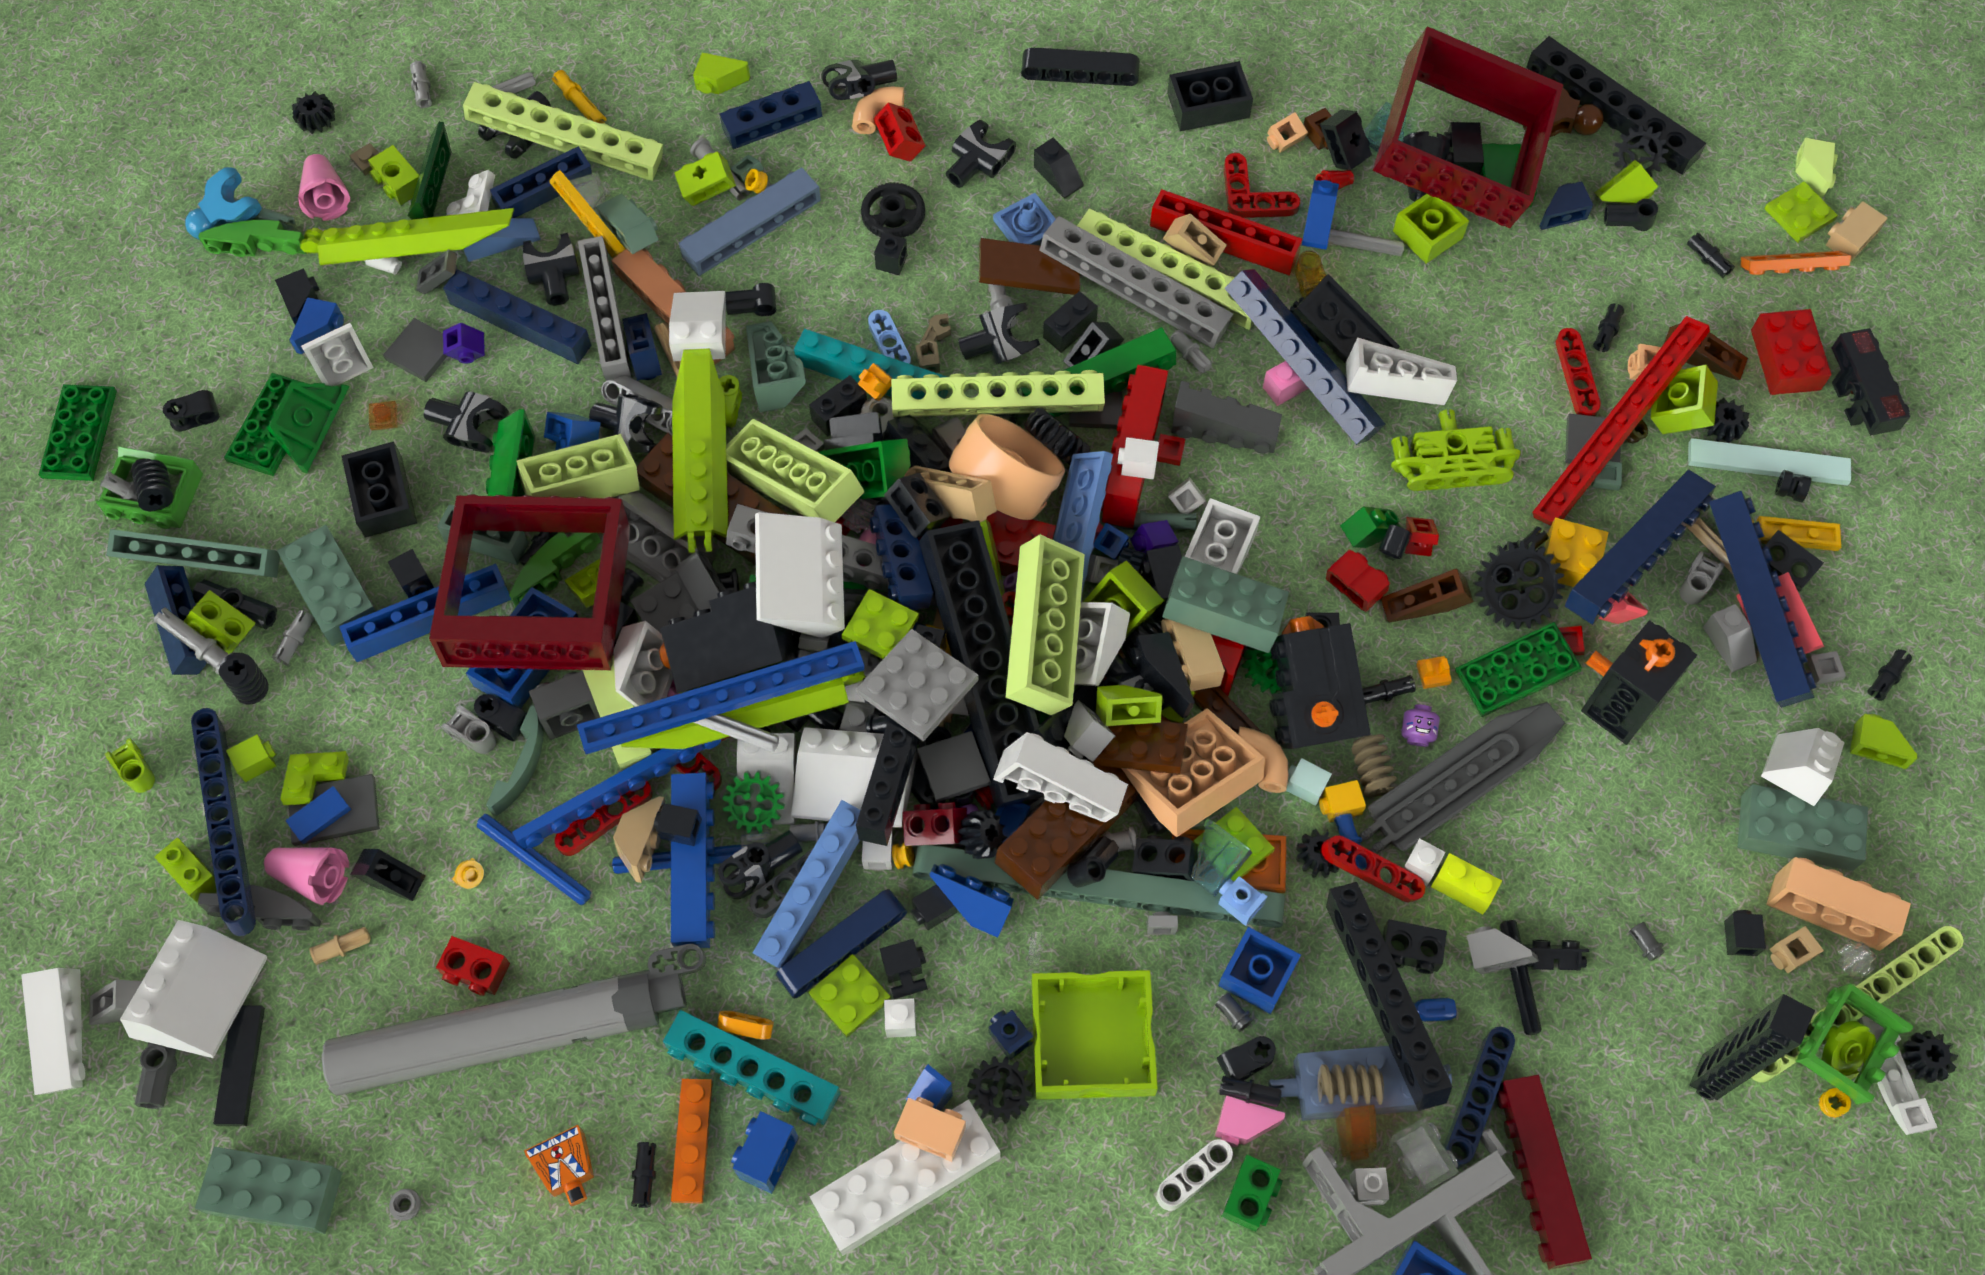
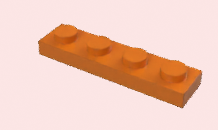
M1842 251L1743 256L1741 257L1740 266L1753 275L1765 274V270H1774L1775 273H1789L1790 269L1812 272L1815 271L1816 267H1824L1823 269L1839 270L1840 266H1850L1851 255Z
M682 1079L671 1194L672 1203L703 1204L713 1087L712 1079Z

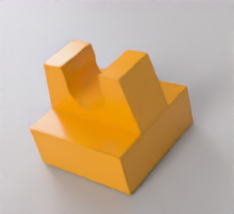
M873 363L869 369H864L859 375L861 380L857 384L875 400L880 401L892 386L891 379L893 378L877 364Z
M1445 656L1418 660L1416 665L1423 689L1451 684L1450 667Z

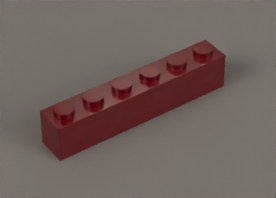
M1538 1074L1505 1080L1499 1086L1496 1100L1499 1108L1504 1109L1507 1119L1504 1121L1506 1136L1508 1139H1512L1515 1151L1512 1152L1516 1169H1521L1524 1180L1521 1182L1522 1194L1525 1200H1529L1532 1212L1529 1214L1530 1223L1533 1230L1538 1231L1541 1241L1538 1244L1540 1258L1543 1263H1547L1548 1270L1586 1263L1592 1257L1540 1076Z

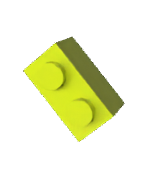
M1449 853L1437 873L1431 888L1483 915L1490 906L1502 880Z

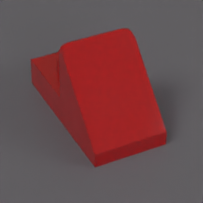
M1406 517V530L1411 532L1412 536L1406 547L1405 554L1431 556L1433 545H1438L1439 533L1434 520Z

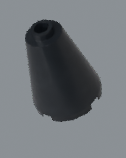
M1421 131L1408 134L1403 138V143L1447 160L1450 151V141L1446 136L1437 133V137L1429 136V131ZM1407 186L1409 198L1414 202L1427 194Z

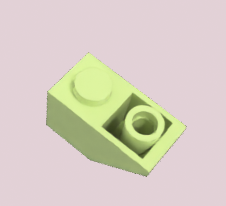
M1805 138L1797 152L1795 172L1819 196L1824 197L1828 188L1834 186L1836 174L1833 173L1838 155L1834 154L1835 143Z

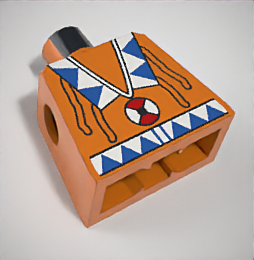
M579 1125L524 1150L526 1157L545 1187L554 1197L565 1192L570 1206L578 1205L587 1199L582 1183L594 1178L585 1133Z

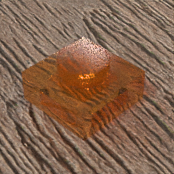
M395 401L369 404V427L371 431L398 428L397 404Z

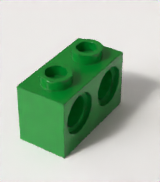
M1246 1155L1221 1217L1255 1232L1260 1225L1266 1226L1272 1211L1271 1208L1267 1207L1271 1196L1277 1197L1283 1180L1278 1178L1281 1169ZM1255 1173L1263 1174L1267 1179V1186L1257 1187L1254 1185L1252 1175ZM1245 1201L1251 1202L1256 1208V1215L1246 1216L1243 1214L1240 1208L1241 1203Z

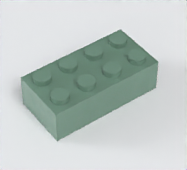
M327 525L277 550L322 633L332 646L344 640L339 626L376 612L375 607Z
M1182 556L1162 617L1269 653L1279 633L1289 592Z
M1752 784L1741 795L1737 848L1790 859L1794 857L1807 858L1815 864L1854 871L1866 860L1868 807L1820 798L1815 806L1788 791Z
M214 1147L195 1209L208 1215L325 1234L343 1172L329 1165Z

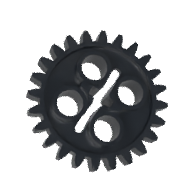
M1519 540L1517 548H1515L1513 543L1508 541L1507 550L1497 545V555L1487 552L1490 561H1480L1481 565L1485 567L1484 571H1475L1477 575L1481 576V580L1474 581L1473 584L1481 587V590L1475 592L1474 595L1483 597L1478 606H1488L1484 614L1489 616L1495 613L1493 618L1495 623L1504 618L1503 626L1507 628L1512 621L1516 629L1520 628L1521 622H1524L1527 628H1531V620L1533 619L1538 624H1542L1540 616L1543 614L1550 618L1551 615L1548 609L1550 607L1553 609L1559 608L1554 603V600L1563 599V596L1557 593V589L1565 588V585L1558 583V579L1564 577V574L1555 572L1561 564L1558 562L1551 564L1550 562L1554 555L1550 553L1543 556L1545 547L1541 546L1535 551V543L1530 542L1527 548H1525L1524 541ZM1533 561L1536 565V570L1532 575L1526 576L1523 567L1527 562ZM1506 567L1509 571V576L1505 581L1499 582L1496 578V573L1500 568ZM1539 577L1543 578L1542 582L1522 585L1521 591L1516 588H1508L1495 592L1497 587L1516 584L1518 578L1524 582ZM1534 588H1540L1542 591L1539 601L1532 602L1529 598L1530 591ZM1507 594H1513L1515 598L1514 605L1510 608H1504L1502 605V599Z

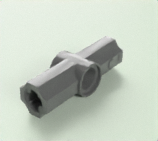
M148 1042L147 1047L140 1056V1063L143 1068L135 1099L136 1106L147 1109L164 1108L170 1076L177 1067L176 1049ZM163 1056V1061L154 1067L155 1061Z

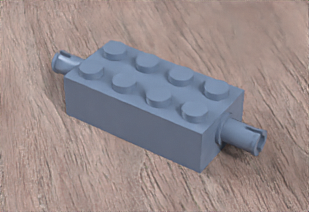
M1389 1046L1298 1053L1293 1061L1295 1078L1270 1079L1268 1081L1269 1087L1281 1090V1098L1297 1096L1302 1121L1418 1111ZM1326 1064L1331 1072L1332 1066L1338 1064L1343 1073L1344 1067L1347 1064L1353 1067L1354 1072L1358 1065H1364L1367 1072L1369 1066L1376 1065L1379 1073L1380 1071L1382 1072L1384 1080L1382 1105L1378 1104L1376 1096H1372L1369 1105H1366L1363 1096H1360L1358 1103L1354 1104L1351 1095L1347 1096L1345 1104H1341L1338 1095H1335L1333 1104H1329L1326 1095H1323L1321 1102H1319L1318 1071L1320 1066ZM1449 1064L1443 1065L1452 1083V1074H1448V1071H1451Z

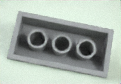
M638 491L618 496V499L623 501L630 526L626 559L659 582L677 572L676 565L693 554L688 551L687 534L678 540H674L673 515ZM695 536V550H700L712 564L719 546L713 543V551L706 552L704 548L705 536Z

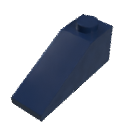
M647 313L623 318L629 354L637 381L652 380L656 376L662 375Z

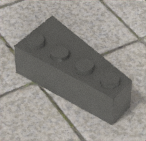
M1181 380L1171 433L1177 434L1181 438L1193 437L1202 439L1207 443H1224L1237 449L1242 447L1254 449L1262 454L1274 453L1282 414L1253 404H1249L1246 407L1242 406L1237 399L1229 396L1225 399L1212 396V391L1203 387L1200 391L1189 388L1190 383Z

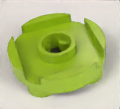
M1849 1021L1839 1027L1832 1026L1825 1037L1826 1044L1821 1060L1850 1080L1854 1079L1860 1073L1857 1069L1862 1063L1866 1062L1876 1044L1875 1035L1869 1032L1870 1029L1858 1021Z

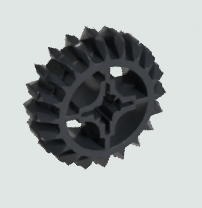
M1037 408L1028 416V420L1024 424L1025 429L1069 465L1071 464L1073 454L1090 452V446L1043 408Z

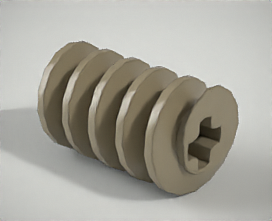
M1383 734L1361 737L1353 742L1351 748L1353 755H1356L1354 762L1358 765L1357 772L1362 776L1360 783L1364 786L1363 794L1369 798L1384 796L1395 788L1390 785L1397 781L1396 776L1387 775L1394 771V767L1384 765L1391 760V756L1381 754L1388 750L1387 745L1378 744L1385 740Z
M1322 1064L1318 1071L1319 1102H1321L1322 1096L1326 1095L1329 1104H1333L1335 1095H1338L1341 1104H1345L1347 1096L1351 1095L1354 1104H1357L1359 1097L1363 1096L1366 1105H1369L1372 1096H1376L1378 1104L1382 1105L1384 1098L1382 1072L1380 1071L1379 1073L1376 1065L1369 1066L1368 1072L1364 1065H1358L1354 1072L1350 1064L1344 1067L1343 1073L1340 1066L1334 1064L1330 1072L1328 1066Z

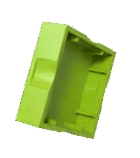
M1150 970L1108 971L1093 975L1075 972L1032 973L1036 1100L1145 1097L1156 1095L1158 1088L1155 1045L1151 1029L1153 1006Z

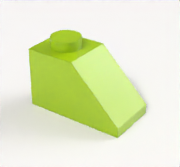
M702 52L693 77L696 90L706 94H721L749 81L750 72L747 61Z
M1634 160L1594 193L1602 201L1637 203L1641 199H1649L1654 194V190L1658 188V185L1643 166Z
M1127 685L1097 687L1096 714L1105 726L1161 723V694Z
M1863 714L1854 724L1850 754L1907 769L1917 760V753L1893 721L1883 719L1876 714Z

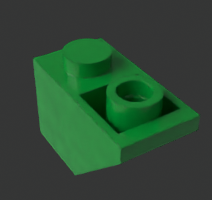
M1365 506L1340 525L1351 545L1356 548H1368L1381 542L1390 524L1401 526L1399 525L1398 516L1392 510Z

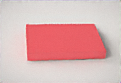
M1789 572L1780 575L1779 578L1782 586L1777 587L1780 597L1785 595L1789 604L1790 611L1786 612L1788 621H1794L1798 630L1799 637L1795 638L1797 647L1802 646L1805 654L1824 647ZM1739 593L1736 595V597L1747 618L1748 623L1750 624L1743 601Z

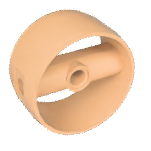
M990 414L978 415L968 426L965 435L954 448L949 460V468L952 473L990 480L996 510L1023 520L1034 519L1044 509L1048 498L1058 488L1065 474L1064 465L1057 455L1028 431L1008 420Z

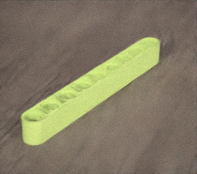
M1944 926L1855 987L1881 1004L1958 951L1963 946V936L1956 928ZM1940 938L1947 942L1948 947L1942 944ZM1918 953L1925 957L1926 963L1919 958ZM1896 968L1903 972L1904 978L1898 975ZM1873 983L1880 986L1882 994L1875 990ZM1845 1002L1836 1017L1838 1024H1832V1026L1839 1027L1846 1022L1857 1021L1864 1014ZM1825 1008L1813 1015L1807 1028L1808 1030L1813 1031L1812 1022L1821 1011L1824 1012ZM1798 1047L1792 1050V1056L1786 1054L1769 1065V1072L1762 1070L1751 1078L1757 1082L1771 1080L1796 1063V1059L1800 1054Z

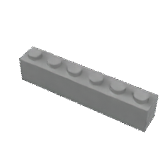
M603 236L579 240L578 246L601 368L605 380L608 381L623 375L632 378L609 256Z

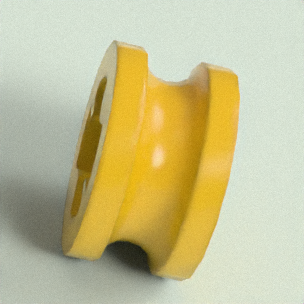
M751 169L745 178L746 189L757 194L764 191L768 182L767 174L762 171L759 172L757 169Z
M904 842L902 846L898 843L892 846V858L896 868L903 869L905 865L908 867L914 866L915 856L912 846H905Z
M1832 1088L1820 1096L1819 1106L1824 1114L1836 1118L1849 1111L1851 1100L1848 1095L1838 1088ZM1834 1096L1839 1099L1837 1103L1841 1102L1842 1104L1836 1109H1833L1831 1107L1833 1103L1828 1101V1099Z

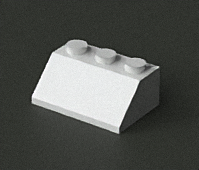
M1820 728L1778 734L1772 745L1761 777L1815 806L1833 781L1845 742L1841 741L1836 734L1829 731L1825 732Z

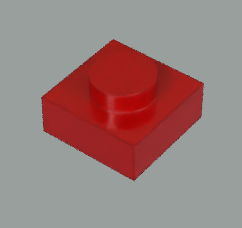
M1160 433L1157 462L1180 466L1186 439Z
M1582 626L1560 627L1559 630L1574 655H1584Z

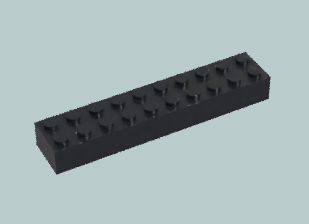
M980 521L926 531L919 543L951 655L978 674L979 678L977 683L964 696V701L980 755L991 781L989 788L995 809L1045 797L1044 793L1029 789L1027 793L1016 789L1018 783L1004 779L1003 783L993 780L1003 751L1026 732L1032 733L1039 726L1034 708L1006 698L1012 631Z

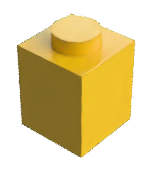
M1358 780L1325 787L1321 798H1319L1320 810L1323 815L1327 814L1329 823L1334 822L1336 817L1343 814H1352V817L1360 816L1366 808Z

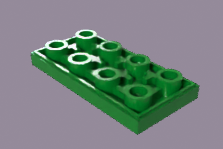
M271 373L224 456L226 462L274 476L286 451L268 431L267 426L291 381H301Z
M63 384L38 474L42 479L94 481L117 393L115 387Z
M1555 622L1455 668L1456 674L1481 717L1582 670L1580 663Z

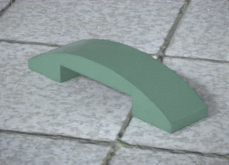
M533 705L530 706L520 728L527 741L508 783L500 780L496 781L486 806L493 815L498 816L520 796L538 764L543 744V726Z

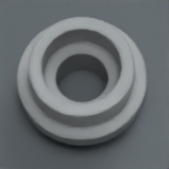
M411 1189L397 1191L389 1203L390 1213L401 1221L414 1218L421 1208L419 1195ZM410 1200L411 1205L409 1209L403 1211L401 1209L402 1202Z

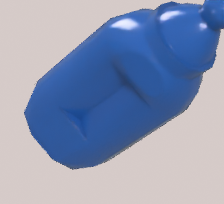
M1450 998L1421 999L1414 1004L1421 1020L1424 1022L1452 1020L1457 1016L1455 1001Z

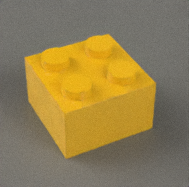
M1555 517L1547 534L1549 539L1545 542L1543 556L1551 553L1554 557L1550 563L1558 562L1561 564L1555 570L1556 573L1564 574V577L1558 579V583L1574 587L1603 558L1609 532Z

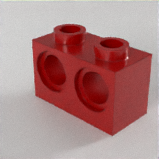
M888 102L873 118L889 156L910 162L926 146L910 109Z
M451 936L436 969L443 975L441 979L447 983L458 986L459 982L469 985L468 990L478 995L484 996L486 992L495 995L510 962L504 955ZM465 958V962L460 968L453 969V964L456 960ZM486 968L492 969L491 974L487 978L479 979L482 970Z

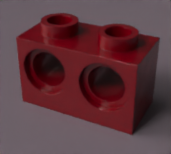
M955 802L938 803V809H931V804L913 805L914 810L903 811L905 846L956 844L962 840V835L957 831L963 828L960 821L967 817V807L956 808ZM947 818L950 823L949 828L946 825ZM922 820L925 824L924 829L922 828Z

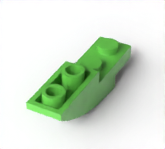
M248 220L228 223L200 232L198 236L206 251L213 254L230 253L237 257H244L245 255L255 257L257 248L266 252L272 250L283 251L290 255L296 253L306 254V252L304 253L300 249V243L304 239L303 234L297 231L284 230L281 222L275 220Z
M559 532L547 541L531 557L517 577L509 594L514 606L517 607L531 587L542 593L553 590L559 584V581L562 580L559 570L570 567L576 558L584 553L592 552L597 547V544L601 542L598 533H574L567 537L564 532Z

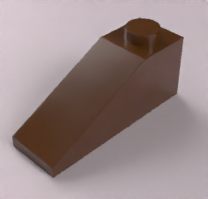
M1679 324L1669 328L1665 342L1675 331V329L1679 326ZM1709 332L1686 363L1694 366L1707 365L1711 372L1735 380H1741L1748 357Z
M1457 568L1381 598L1389 623L1449 612L1474 602L1467 579Z

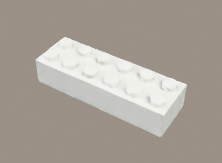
M969 1099L952 1109L961 1114L962 1120L966 1121V1129L952 1162L899 1141L809 1196L842 1256L1000 1159V1150Z

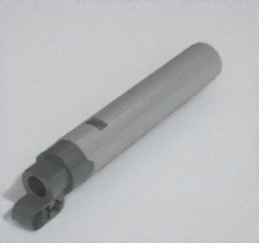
M694 944L658 950L649 957L648 970L579 984L570 989H556L328 1039L323 1045L322 1053L324 1078L327 1081L330 1092L340 1096L574 1044L578 1040H594L659 1025V1013L687 1007L681 976L701 971L706 964V955L699 946ZM689 951H697L699 953V961L694 966H687L684 962V957ZM674 954H677V961L681 969L677 970L675 964L665 966V972L655 968L660 963V958L663 957L667 962L676 960Z

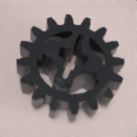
M1639 125L1638 132L1630 128L1629 136L1620 135L1623 140L1622 144L1615 143V146L1619 148V152L1613 153V156L1619 157V160L1614 164L1617 167L1623 166L1621 171L1627 167L1625 153L1629 154L1631 163L1636 160L1643 166V164L1650 161L1654 162L1645 169L1650 177L1653 178L1652 171L1661 172L1660 163L1667 164L1668 162L1663 158V155L1670 153V150L1663 149V146L1668 141H1660L1662 133L1659 131L1654 135V128L1651 126L1647 132L1642 125ZM1641 137L1639 142L1633 145L1629 144L1633 139ZM1652 140L1657 145L1658 154L1654 153L1651 148ZM1644 147V151L1651 155V157L1641 156L1638 160L1639 156L1631 151V149L1642 150Z

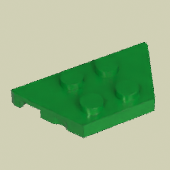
M294 381L289 383L267 429L302 472H308L350 386L344 384L340 386H327L325 383L306 384L305 382Z

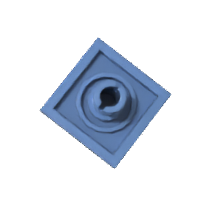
M1036 193L993 214V221L1009 242L1040 245L1044 233L1056 220Z

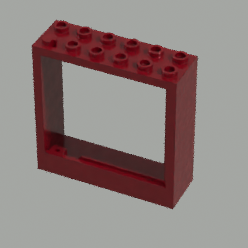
M1427 26L1406 58L1372 171L1427 193L1432 197L1451 203L1453 206L1470 211L1477 216L1489 219L1501 226L1511 228L1533 202L1563 84ZM1416 80L1526 126L1510 187L1398 141Z
M475 494L467 496L456 495L429 637L442 667L611 671L630 536V526L622 499L614 497L588 498L584 496L565 498L559 496L533 497L530 495L522 497L504 495L478 496ZM473 530L604 533L592 618L458 616Z

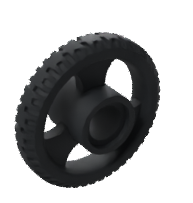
M889 182L878 185L868 192L862 201L861 216L864 225L876 236L881 237L882 233H887L905 238L909 234L911 235L916 232L923 223L925 203L920 193L914 190L913 187L903 183L899 184V182ZM901 195L910 198L915 203L916 208L906 209L905 200ZM882 197L880 201L881 212L876 215H870L871 205L878 198ZM905 221L908 222V224H906V225H904V226H902V227H899V226H901Z

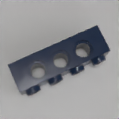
M810 81L783 91L772 93L761 99L750 101L739 107L728 109L725 112L719 113L722 129L734 150L821 118L822 109L821 102Z
M891 504L877 505L874 516L870 517V530L872 534H876V552L878 556H882V574L884 579L888 578L889 599L911 610L928 609L933 596V590L919 540L912 536Z

